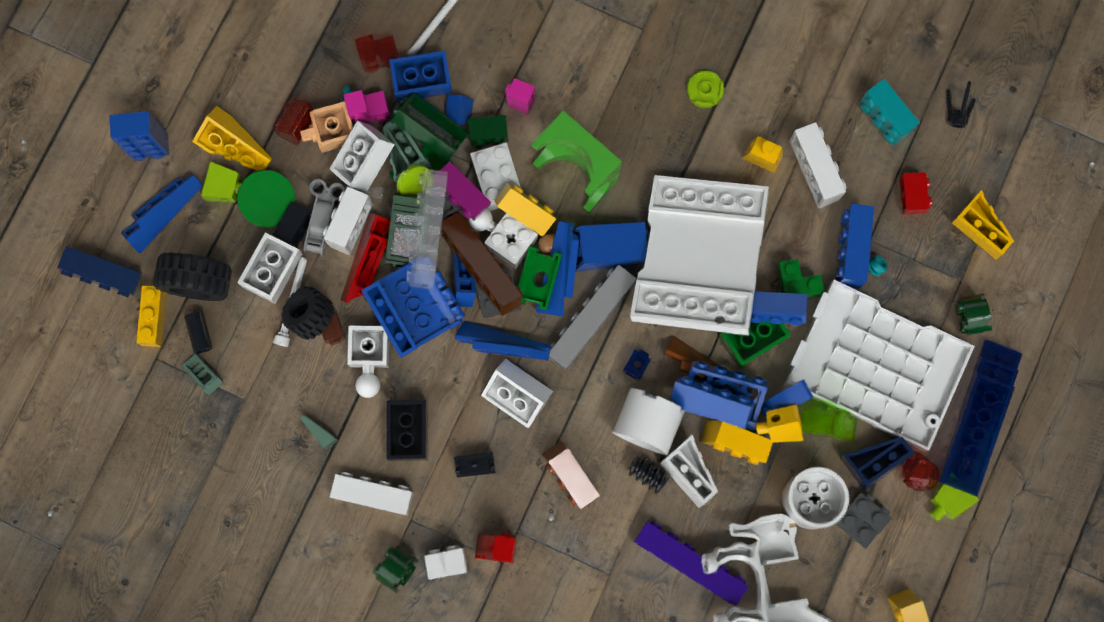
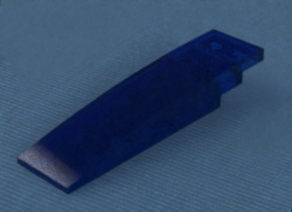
M984 340L957 420L939 480L940 483L975 497L978 496L1015 389L1014 383L1019 371L1017 368L1022 353L989 340Z

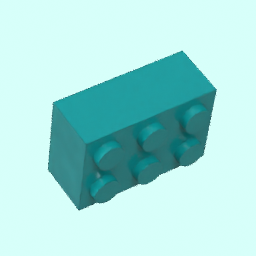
M885 79L869 89L859 102L863 113L870 116L873 125L882 131L884 139L893 146L912 134L920 124Z

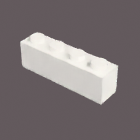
M341 472V475L335 474L330 498L408 516L413 498V492L409 491L410 487L398 485V488L390 487L391 483L379 481V484L371 482V478L360 476L359 480L352 478L353 474Z

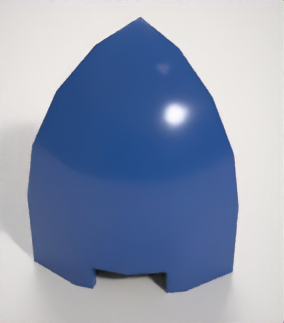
M448 95L446 103L447 117L458 125L467 123L471 117L473 99L463 95Z

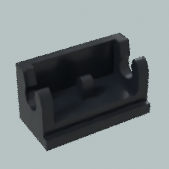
M291 202L275 229L273 236L297 248L308 229L312 213Z
M493 452L454 457L457 478L496 473Z

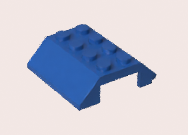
M423 255L361 290L400 358L418 349L419 346L443 332L463 322L461 318L465 317L460 305H453L457 300L450 288L444 290L443 286L447 283L440 271L434 272L437 265L431 256L426 258Z

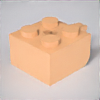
M345 101L311 111L310 116L313 124L309 125V129L300 131L304 142L309 140L318 142L322 153L341 148L354 127L348 115Z

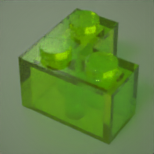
M811 406V409H803L801 419L802 432L814 436H827L837 440L854 441L858 418L850 416V412L839 411V408L827 407V410H823L822 407Z

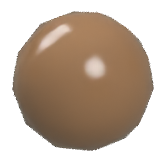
M545 234L540 238L538 249H540L541 254L550 256L555 235Z

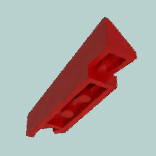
M369 213L341 301L349 303L350 300L363 296L361 290L372 284L388 239L384 237L390 228L389 219Z

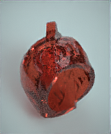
M915 451V457L908 459L903 466V483L914 491L931 490L939 483V468L920 452Z

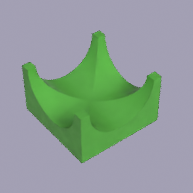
M564 111L532 143V147L537 152L546 146L533 162V166L539 170L549 162L563 160L578 165L586 173L590 183L584 192L589 196V199L583 210L588 214L619 182L622 161Z

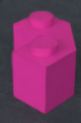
M362 90L344 94L348 115L353 122H357V120L360 122H384L387 118L391 117L383 91L364 95Z

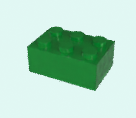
M750 322L749 335L725 332L719 335L720 340L739 369L791 337L783 323L772 324L771 322Z

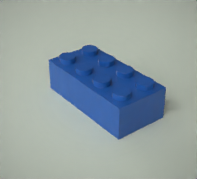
M149 111L109 115L110 137L131 159L142 161L147 157L161 159L169 155L168 133Z
M851 204L845 209L844 214H841L840 225H843V228L838 237V243H841V248L837 251L836 256L839 268L835 270L834 280L851 288L860 289L867 282L874 206Z

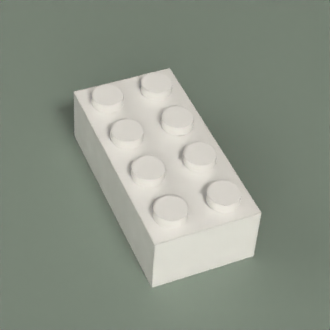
M815 122L795 130L789 142L819 209L838 202L846 192V184L843 179H840L838 165L835 161L833 162L830 156L832 154L830 146L824 142L823 130Z

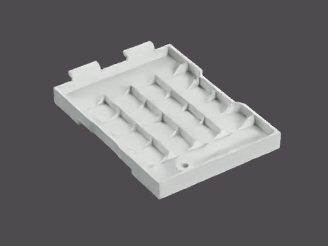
M654 175L648 214V225L651 231L645 265L638 272L630 314L631 321L749 335L769 186Z
M833 280L827 291L823 292L812 316L814 320L805 340H801L790 364L792 368L784 385L791 387L804 379L814 396L812 397L813 399L853 415L873 425V427L890 434L894 438L903 437L909 445L919 450L929 451L975 346L931 325L922 327L882 308L878 300Z

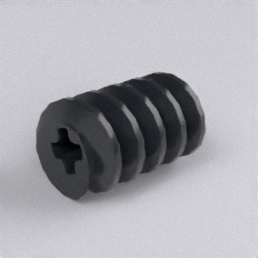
M638 453L628 468L630 469L629 476L636 473V481L643 478L642 485L649 482L648 489L651 490L656 487L655 494H658L670 477L666 478V471L660 474L659 466L653 469V462L647 465L646 457L640 460L641 453Z

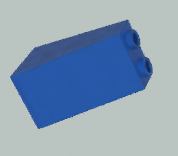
M645 222L579 226L573 231V234L578 235L579 238L575 272L645 263L648 248V230L645 228Z

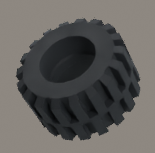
M304 286L302 289H297L295 293L293 292L290 298L286 300V304L282 308L281 321L287 329L305 340L314 339L316 335H321L322 331L328 328V324L332 321L331 317L334 315V312H332L334 306L332 301L311 286Z

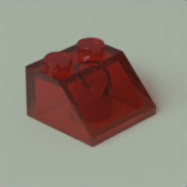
M293 98L291 103L286 105L282 119H278L275 124L276 134L298 146L302 139L300 131L308 129L312 122L310 112L313 111L311 104L307 101Z

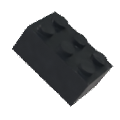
M426 400L387 401L388 461H428V402Z

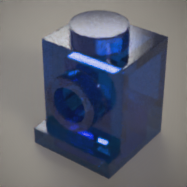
M640 349L639 351L634 350L622 372L640 381L651 361L649 354ZM635 362H640V363H641V367H640V368H636V367L634 366V363H635Z

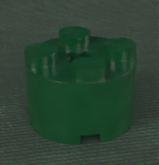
M983 293L959 298L957 304H955L956 315H960L962 323H959L961 334L966 333L969 336L992 330V325L988 326V321L992 320L987 299H982L984 297Z
M399 546L395 548L390 547L384 555L386 557L384 562L378 564L373 572L376 575L377 581L395 593L400 591L398 589L399 585L404 587L416 569L413 566L414 562L418 563L419 561Z

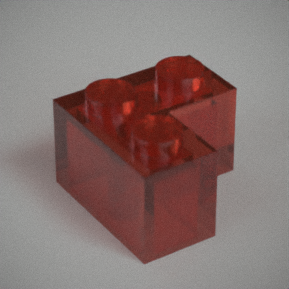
M373 34L354 39L365 72L373 73L378 71L379 68L390 67L389 60L399 58L393 35L374 40Z

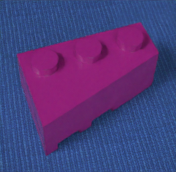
M450 161L433 177L435 188L446 195L451 204L457 205L462 210L461 213L468 220L471 218L475 221L491 205V201Z

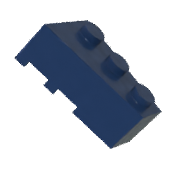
M900 437L852 453L843 454L841 460L861 487L867 490L912 458L915 452L905 439Z

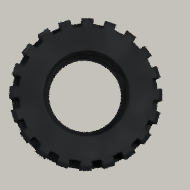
M173 252L163 253L157 258L153 285L157 290L171 295L198 300L223 301L228 296L232 270L226 263L203 256Z

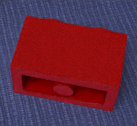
M926 172L903 173L899 178L903 215L925 214L932 206L931 196H928L930 180L927 178Z

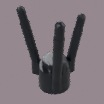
M971 81L967 83L961 110H955L953 114L950 90H946L947 121L951 122L950 126L965 128V125H968L969 116L976 102V99H972L966 113L965 108Z

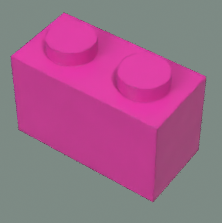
M514 78L512 83H508L505 90L508 107L528 115L536 99L535 86Z

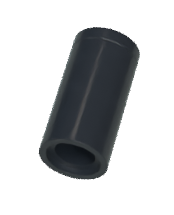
M198 311L185 315L184 318L194 354L212 350L213 347L204 313Z

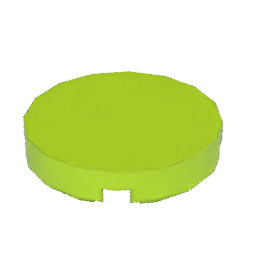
M711 71L697 72V74L690 78L687 85V95L690 101L701 108H710L717 105L724 93L723 81H721L716 73Z
M411 165L408 167L409 169L400 174L397 180V190L402 196L416 195L418 198H424L433 186L432 172L424 165Z

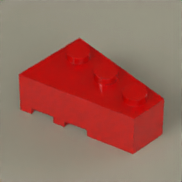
M500 532V536L478 535L475 558L514 563L517 539L513 538V534Z

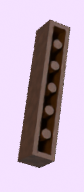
M457 212L439 222L440 235L499 313L504 316L521 306L522 291L518 286H514L510 275L507 272L504 273L499 261L490 255L491 253L487 245H483L480 242L477 232L470 229L467 219L465 217L462 218Z

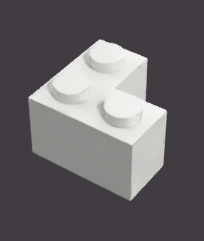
M460 545L447 547V551L442 553L440 549L431 550L429 555L425 556L428 580L469 572L465 549H460Z

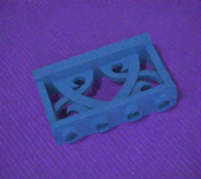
M692 361L688 377L694 379L698 373L707 375L708 378L706 380L700 378L701 383H709L713 388L728 384L737 396H751L753 392H748L746 390L747 387H753L758 390L757 397L750 399L756 403L752 418L745 427L755 430L768 388V382L760 376L750 377L741 371L731 372L722 366L713 367L704 361ZM681 407V409L684 410V411H686V412L693 413V414H697V415L704 416V417H708V416L702 415V414H700V413H697V412H694V411H691V410H688V409H685V408H682V407Z

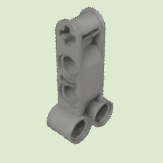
M321 179L311 182L310 191L315 197V202L304 242V252L310 251L319 253L320 256L324 255L327 243L324 240L323 232L327 225L330 226L332 212L337 204H340L339 197H334V192L336 190L346 191L342 184L334 183L328 188L327 184ZM318 186H324V190L321 193L315 192Z

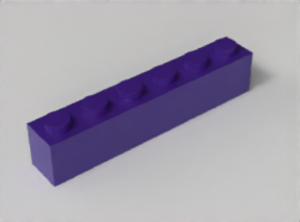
M654 521L645 523L634 541L635 544L729 604L737 607L749 587L744 584L746 582L745 579L737 574L733 577L728 573L729 569L723 565H720L714 573H704L701 563L704 553L700 556L694 552L695 548L686 542L684 545L677 541L678 537L671 532L664 533L660 530L662 527Z

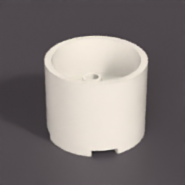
M630 388L612 433L647 450L668 455L685 411L680 406L662 397H656L651 394L645 395V392L642 390Z
M822 467L809 468L795 474L784 486L782 492V506L786 516L790 517L796 525L805 529L825 528L837 523L844 516L849 504V493L845 482L832 470ZM812 494L814 497H817V501L814 504L813 501H809V497Z

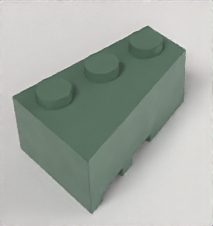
M390 121L383 126L384 136L395 144L389 154L390 164L394 173L393 178L396 183L400 174L409 169L408 167L411 165L421 164L428 169L433 167L415 138L398 127L395 122L392 124Z

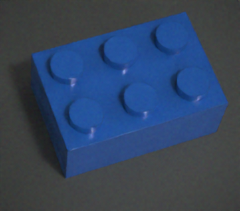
M445 51L389 60L397 102H402L406 96L410 97L414 92L421 98L452 93Z

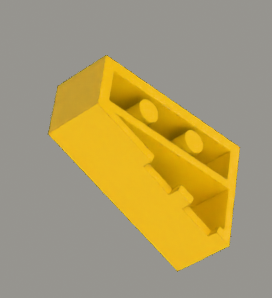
M982 190L972 198L952 222L954 226L995 260L1002 256L1014 242L1002 221L994 213L992 205L990 206L985 199Z
M707 420L700 439L701 443L710 445L722 452L727 451L736 458L744 457L747 459V462L754 465L767 462L773 444L770 439L720 420Z
M909 588L887 597L897 622H929L923 601Z

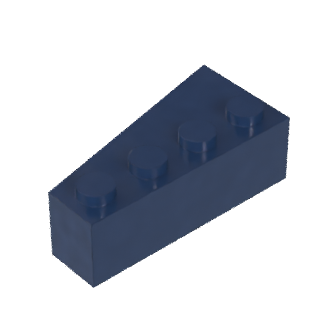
M67 246L57 267L64 276L80 278L79 281L90 285L91 282L98 284L99 288L110 291V289L116 290L118 295L127 298L129 295L134 296L142 276L140 272Z

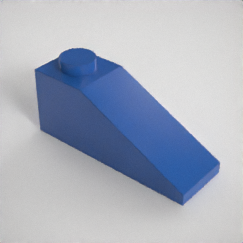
M453 252L452 292L457 300L453 305L459 304L460 307H473L476 295L475 280Z
M803 379L763 402L761 407L762 413L767 418V411L792 405L799 406L814 396Z

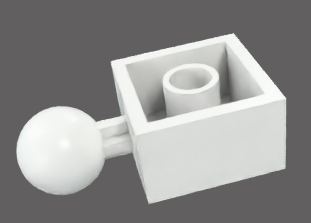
M488 209L475 221L471 218L469 219V224L474 230H487L491 233L484 244L487 245L493 254L515 269L518 268L526 257L529 246L533 247L538 241V234L508 213L504 215L498 224L493 221V216ZM514 238L515 243L510 242L509 244L508 239Z
M349 326L347 364L350 367H363V373L358 377L355 387L358 394L365 398L374 397L380 390V381L374 375V368H389L390 339L382 326ZM371 343L373 348L368 351L365 347Z

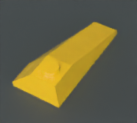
M218 106L207 115L192 141L210 154H220L225 156L224 159L229 161L231 159L241 162L243 166L256 171L265 170L272 160L248 132L231 115Z

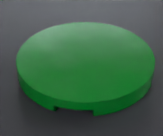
M269 170L258 171L249 175L240 185L237 194L238 207L244 218L251 224L263 228L277 226L290 203L295 204V193L290 182L283 175Z

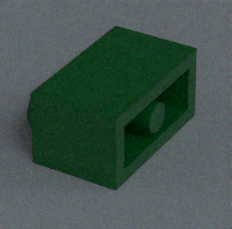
M506 115L468 119L471 146L485 147L486 144L496 146L508 142Z

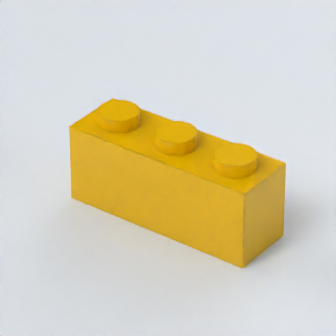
M507 183L494 200L497 207L543 237L556 220L553 214L554 210L546 204L544 206L538 203L539 200L533 195L529 194L527 196L524 194V190L518 185L514 184L512 186Z
M142 286L136 343L141 346L162 347L167 293L157 290L154 286Z

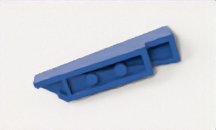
M193 174L186 180L181 178L175 179L131 215L136 222L123 230L121 234L138 253H142L198 192L202 184Z
M558 223L550 256H553L555 252L562 254L548 309H540V305L537 304L535 310L537 313L563 316L564 297L572 298L579 246L578 235L573 234L574 223ZM546 273L543 279L542 286L546 285L548 281V276Z
M464 321L455 335L457 341L473 344L472 349L476 352L549 361L551 346L468 321Z

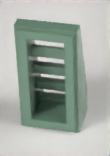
M194 354L182 365L183 369L208 395L212 394L223 383L197 354ZM197 362H199V364L193 370H190V368H192ZM209 373V375L204 380L200 381Z
M303 415L301 417L303 423L324 449L330 448L338 441L336 437L307 416Z

